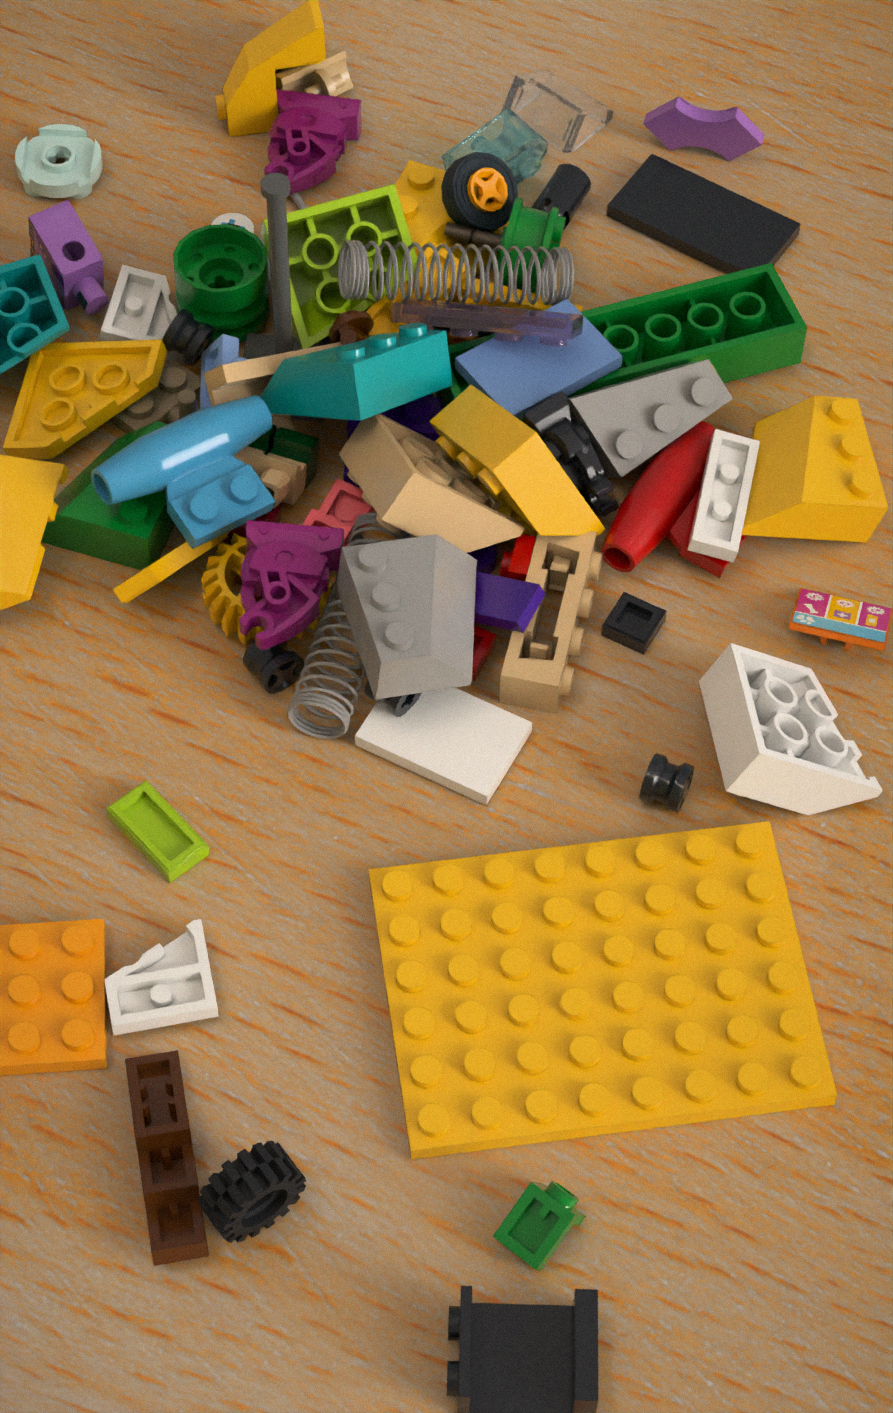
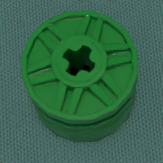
M219 224L207 225L193 230L182 238L173 253L177 314L182 309H187L193 313L194 320L200 324L209 323L215 327L216 332L210 344L222 334L239 338V343L247 340L248 333L258 334L264 329L270 316L268 261L266 247L259 237L242 227Z

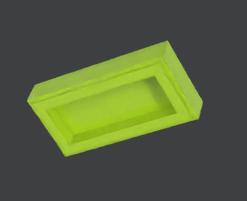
M147 780L106 808L107 817L169 883L210 855L209 845Z

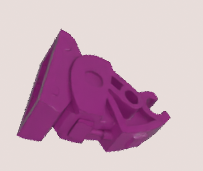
M277 89L278 116L270 129V143L268 146V159L270 163L265 167L264 175L281 173L287 176L290 180V194L307 190L330 178L336 173V161L340 159L342 154H345L347 141L358 140L362 131L361 100Z
M246 520L247 555L241 568L242 587L240 592L241 604L245 613L239 620V629L242 635L247 636L248 632L254 627L264 628L263 632L255 635V644L260 650H265L293 638L305 630L320 615V599L323 592H328L329 572L339 570L341 549L344 546V529ZM254 596H259L261 600L257 603Z

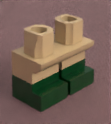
M272 424V428L235 454L234 457L246 465L250 464L276 501L273 508L280 502L293 505L316 476L319 438L280 427L276 432V425Z

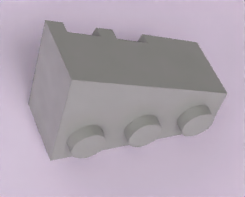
M709 359L685 363L590 392L567 397L571 419L577 421L590 436L591 444L604 469L606 478L623 477L733 399Z

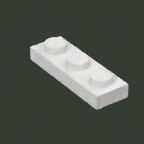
M718 429L714 430L710 440L687 550L734 563L739 550L760 441Z

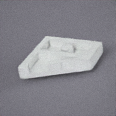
M122 265L101 328L99 341L163 339L169 325L177 316L175 306L169 300L171 292L166 276ZM167 351L166 360L171 361L175 359L179 363L184 364L183 356L177 351Z
M201 919L193 920L187 924L186 932L166 946L162 947L160 943L143 953L138 962L130 966H124L104 979L114 1036L219 1017Z

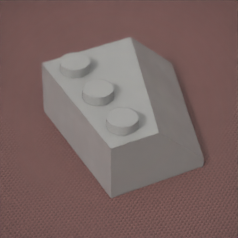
M437 534L348 546L341 549L336 586L375 700L471 685L477 560Z

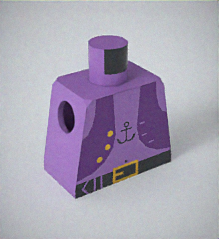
M69 200L29 216L30 257L41 254L62 309L69 310L81 305L87 314H95L104 309L109 299L104 292L103 259Z

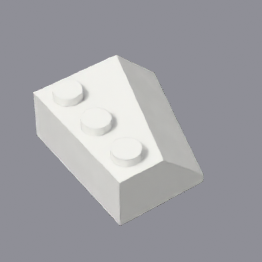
M730 643L699 680L726 792L808 816L878 797L883 792L875 777L866 778L859 767L857 760L862 754L854 740H845L835 726L833 720L838 716V713L811 668Z

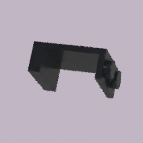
M461 1286L460 1306H449L448 1341H459V1361H447V1396H458L457 1413H596L598 1406V1290L575 1289L572 1306L472 1303V1286Z

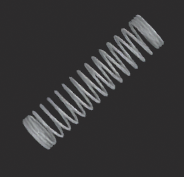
M346 240L341 247L338 262L340 293L345 300L349 299L351 301L353 299L357 300L359 297L364 301L368 295L370 277L366 252L370 245H373L376 250L372 270V293L377 301L382 297L384 288V266L381 255L384 246H388L391 252L386 272V292L390 301L396 298L399 276L395 252L399 246H402L405 251L400 274V289L402 299L406 302L411 297L413 287V267L410 256L412 247H417L419 250L414 279L415 295L419 302L423 301L427 291V265L424 255L427 247L432 248L434 252L430 263L428 283L429 295L434 303L439 299L441 293L442 270L438 252L442 247L446 248L448 252L443 271V295L448 303L453 300L456 289V268L452 254L456 248L462 251L457 271V295L459 301L463 304L468 299L470 292V266L467 256L470 248L476 252L471 272V296L476 304L483 297L484 284L485 296L490 304L496 300L499 288V297L503 304L506 305L509 302L513 290V297L518 305L524 301L527 292L528 301L533 306L538 301L540 294L542 302L546 306L549 304L554 306L565 299L569 300L574 285V263L572 255L566 247H553L548 251L545 247L540 246L534 251L532 247L526 246L520 251L514 245L507 250L504 246L498 245L492 250L489 245L484 244L478 250L474 244H470L464 249L458 243L451 248L447 244L441 243L435 248L432 243L428 242L421 248L417 242H413L407 248L404 242L400 241L394 247L388 241H384L378 247L375 241L372 240L365 246L359 240ZM484 249H488L490 256L486 272L484 273L481 252ZM498 249L504 252L500 272L498 271L495 256ZM512 250H516L519 254L515 262L514 271L512 270L509 256ZM526 250L531 251L533 254L529 262L528 271L526 270V262L523 256ZM544 251L546 253V257L542 265V270L540 269V263L537 256L538 252ZM560 259L561 284L558 294L556 278L558 262ZM493 260L494 292L491 299L489 294V274ZM507 260L509 284L505 300L503 295V274ZM521 260L523 286L519 300L517 296V274ZM535 260L537 287L533 301L530 285L532 267ZM421 261H422V268H423V287H422V293H421V297H420V294H419V271H420V264H421ZM435 261H436V266H437V291H436V295H435V297H434V293H433V273H434V265H435ZM479 261L480 290L477 299L475 293V274ZM392 262H393V267H394V288H393V293H392V295H391L390 279H391V268H392ZM449 262L451 263L452 272L450 297H448L447 293V274ZM465 262L466 287L463 298L461 293V274L463 263ZM378 263H379V277H380V280H379V291H378V295H377V290H376V273H377V266H378ZM406 263H408L409 277L407 296L405 294Z
M377 512L366 513L359 516L354 522L347 547L356 544L384 542L378 539L363 537L361 532L367 530L383 531L398 539L413 538V535L403 530L398 535L386 528L375 526L359 529L364 524H379L376 520ZM338 571L336 573V580L331 586V593L327 597V605L322 610V618L318 622V630L313 635L314 641L310 645L309 654L304 660V668L300 672V680L295 685V693L291 697L287 708V717L293 726L305 734L320 739H335L344 736L348 731L349 724L351 723L350 716L354 713L353 705L358 701L357 692L363 688L362 679L366 676L363 663L357 658L360 657L359 653L343 650L329 641H344L357 647L354 639L348 638L334 629L339 627L351 630L349 623L337 616L346 615L341 599L338 600L336 596L339 593L338 589H336ZM337 604L344 611L334 612L331 606ZM333 616L341 624H329L327 618ZM329 629L336 636L325 637L323 631ZM325 641L333 649H321L318 643ZM320 653L330 662H317L314 656ZM325 653L341 654L351 658L359 666L338 662ZM321 665L340 668L355 678L335 675L324 669ZM316 666L324 674L312 675L309 668ZM362 668V674L358 676L357 673L351 669ZM317 678L336 681L349 688L350 691L329 687ZM312 679L321 687H308L305 681ZM358 681V686L354 689L347 682ZM313 691H320L332 694L334 696L339 697L346 703H339L337 700L327 695L315 693ZM353 693L354 699L350 702L341 694L349 695ZM303 704L308 710L321 717L341 720L343 725L338 727L316 725L305 719L295 706ZM310 705L322 707L333 712L335 715L320 712Z

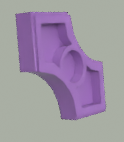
M677 97L646 113L643 123L670 151L687 146L702 147L717 152L728 161L761 146L764 134L738 107L719 111L706 110L691 105L682 97Z

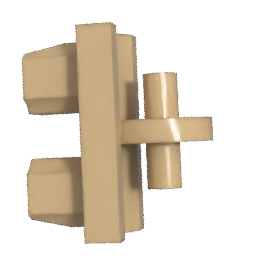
M339 46L326 52V61H321V64L276 70V91L279 89L337 97V95L353 89V83L347 70L346 50Z

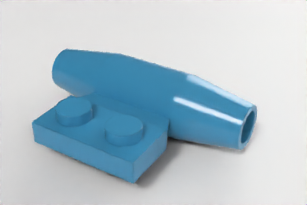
M257 395L202 408L137 438L91 471L93 487L99 498L106 505L165 490L167 513L189 546L194 549L245 524L246 520H253L272 511L276 501L250 464L246 465L234 457L235 454L272 428L271 413L266 403Z

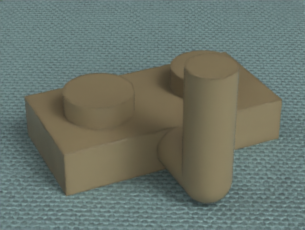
M172 359L163 366L158 387L112 417L110 422L128 434L155 421L169 424L196 412L197 401L200 400L201 378L175 359Z

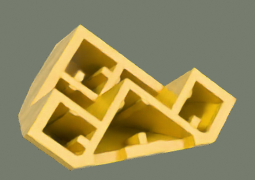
M307 0L240 48L222 87V94L215 95L218 121L226 120L229 137L270 132L271 126L278 116L276 70L321 64V61H326L324 24L318 0Z

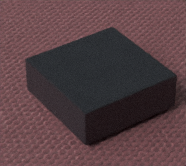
M623 592L603 623L601 636L644 655L665 622L667 611Z

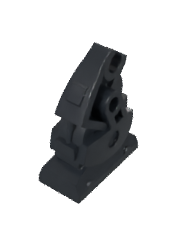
M562 391L524 413L522 422L537 432L595 515L605 517L618 509L617 501L612 500L608 496V493L614 489L611 482L605 478L604 469L591 444L590 436L577 421L571 419L569 402L565 393Z

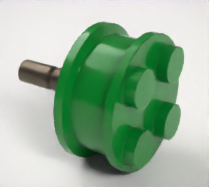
M516 197L508 226L504 227L502 235L478 229L473 230L470 227L450 222L446 224L444 235L455 237L456 243L464 245L474 244L477 248L486 244L493 250L496 246L502 245L507 250L514 245L520 251L526 246L532 247L535 251L540 246H543L549 251L553 247H560L566 217L558 216V207L553 206L550 212L523 206V199ZM498 249L496 251V259L499 262L498 271L500 272L504 252ZM512 250L509 253L513 271L517 256L519 255L516 250ZM528 250L523 253L527 271L533 255ZM540 251L537 254L541 270L546 257L544 251ZM506 260L503 274V285L508 287L509 276ZM520 260L517 274V289L522 290L523 272ZM534 260L530 289L531 293L536 294L537 272Z

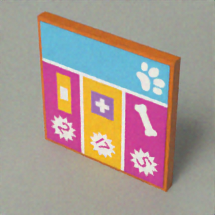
M800 588L788 629L820 636V643L823 645L827 643L829 638L845 642L844 648L846 650H850L852 645L855 644L885 651L893 608Z

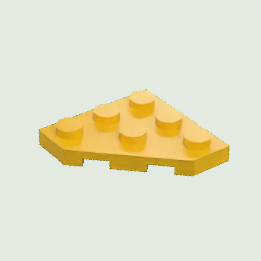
M162 339L49 343L31 354L3 445L6 456L33 460L53 459L158 387L167 354Z

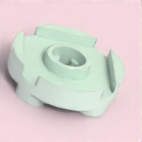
M53 124L38 129L39 136L32 138L30 141L27 140V136L20 141L15 152V163L18 177L24 185V191L31 197H72L82 199L91 194L92 185L99 179L102 173L103 162L100 144L96 139L95 142L89 139L84 129L69 124ZM57 158H65V163L53 164L56 163Z

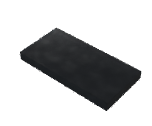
M654 154L647 158L607 205L606 215L726 274L772 263L774 266L799 235L801 225L786 216Z

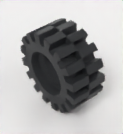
M267 1141L264 1146L260 1142L254 1144L250 1152L244 1149L237 1153V1159L232 1163L228 1159L222 1164L223 1170L220 1173H213L208 1180L211 1184L202 1187L200 1191L202 1196L198 1197V1203L223 1239L230 1243L234 1240L241 1242L245 1240L248 1234L251 1238L258 1235L260 1228L266 1226L268 1229L274 1225L275 1222L273 1220L277 1216H285L290 1211L287 1206L296 1204L300 1199L298 1194L305 1190L306 1185L304 1182H306V1179L278 1142Z

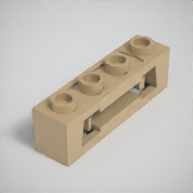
M589 531L580 536H540L537 534L525 581L540 584L545 597L523 633L512 631L500 677L499 703L557 714L561 695L570 697L575 668L568 667L571 656L579 657L581 653L585 629L578 628L580 617L589 619L594 590H589L587 587L589 579L598 581L603 553L595 551L597 532ZM548 572H550L549 589L564 591L553 634L551 660H547L549 645L535 643L546 599Z

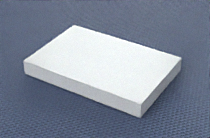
M449 688L423 692L417 702L401 717L391 714L387 709V704L382 700H378L357 731L355 745L487 805L530 736L532 722L462 690Z

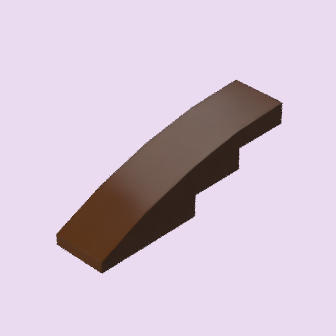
M178 1050L125 1059L153 1264L157 1266L208 1257L209 1250L203 1211L198 1203L200 1191Z

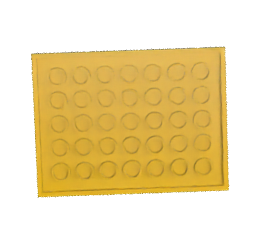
M770 821L368 869L411 1160L835 1105L837 1092Z

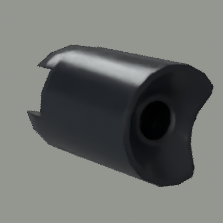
M572 164L559 165L531 208L550 212L553 206L558 207V216L566 217L564 231L591 189L589 177L577 166Z

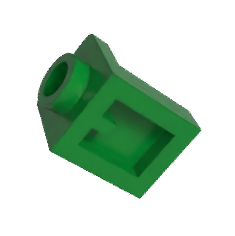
M553 1180L548 1187L542 1183L530 1182L493 1237L532 1268L542 1270L573 1225L579 1226L586 1216L574 1207L579 1199L562 1185Z

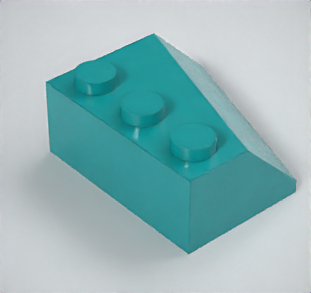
M41 254L0 266V374L69 331L68 321Z
M409 323L399 326V332L377 334L368 337L366 340L284 359L260 398L266 403L272 414L358 421L367 419L453 385L446 330H427L426 323Z

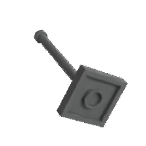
M281 173L267 174L260 183L261 194L266 198L274 335L248 333L243 358L246 359L301 350L296 338L293 337L286 211V198L290 194V180ZM318 342L312 347L319 346L321 342ZM291 415L290 419L323 423L325 418L297 415Z

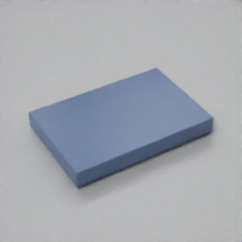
M568 299L455 358V369L469 385L476 387L521 421L523 420L524 413L563 391L566 396H569L622 366V355Z

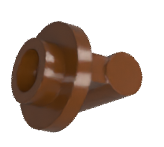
M346 311L334 320V325L329 331V337L332 343L341 342L342 345L366 340L369 337L368 333H370L374 326L373 319L367 312Z

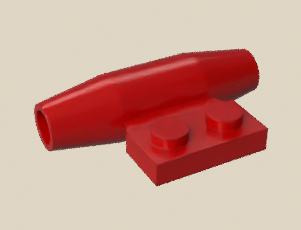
M701 421L662 448L654 456L622 501L601 548L602 558L611 568L620 572L632 571L668 537L680 552L679 556L718 578L722 576L730 564L729 561L687 550L710 440L715 430L712 425ZM741 535L739 549L748 535Z

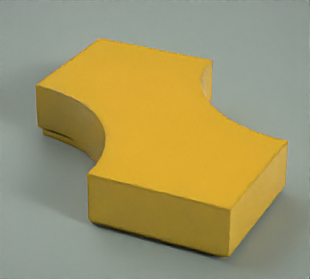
M229 532L194 549L189 546L187 541H184L119 584L113 591L121 603H128L228 537L227 534Z

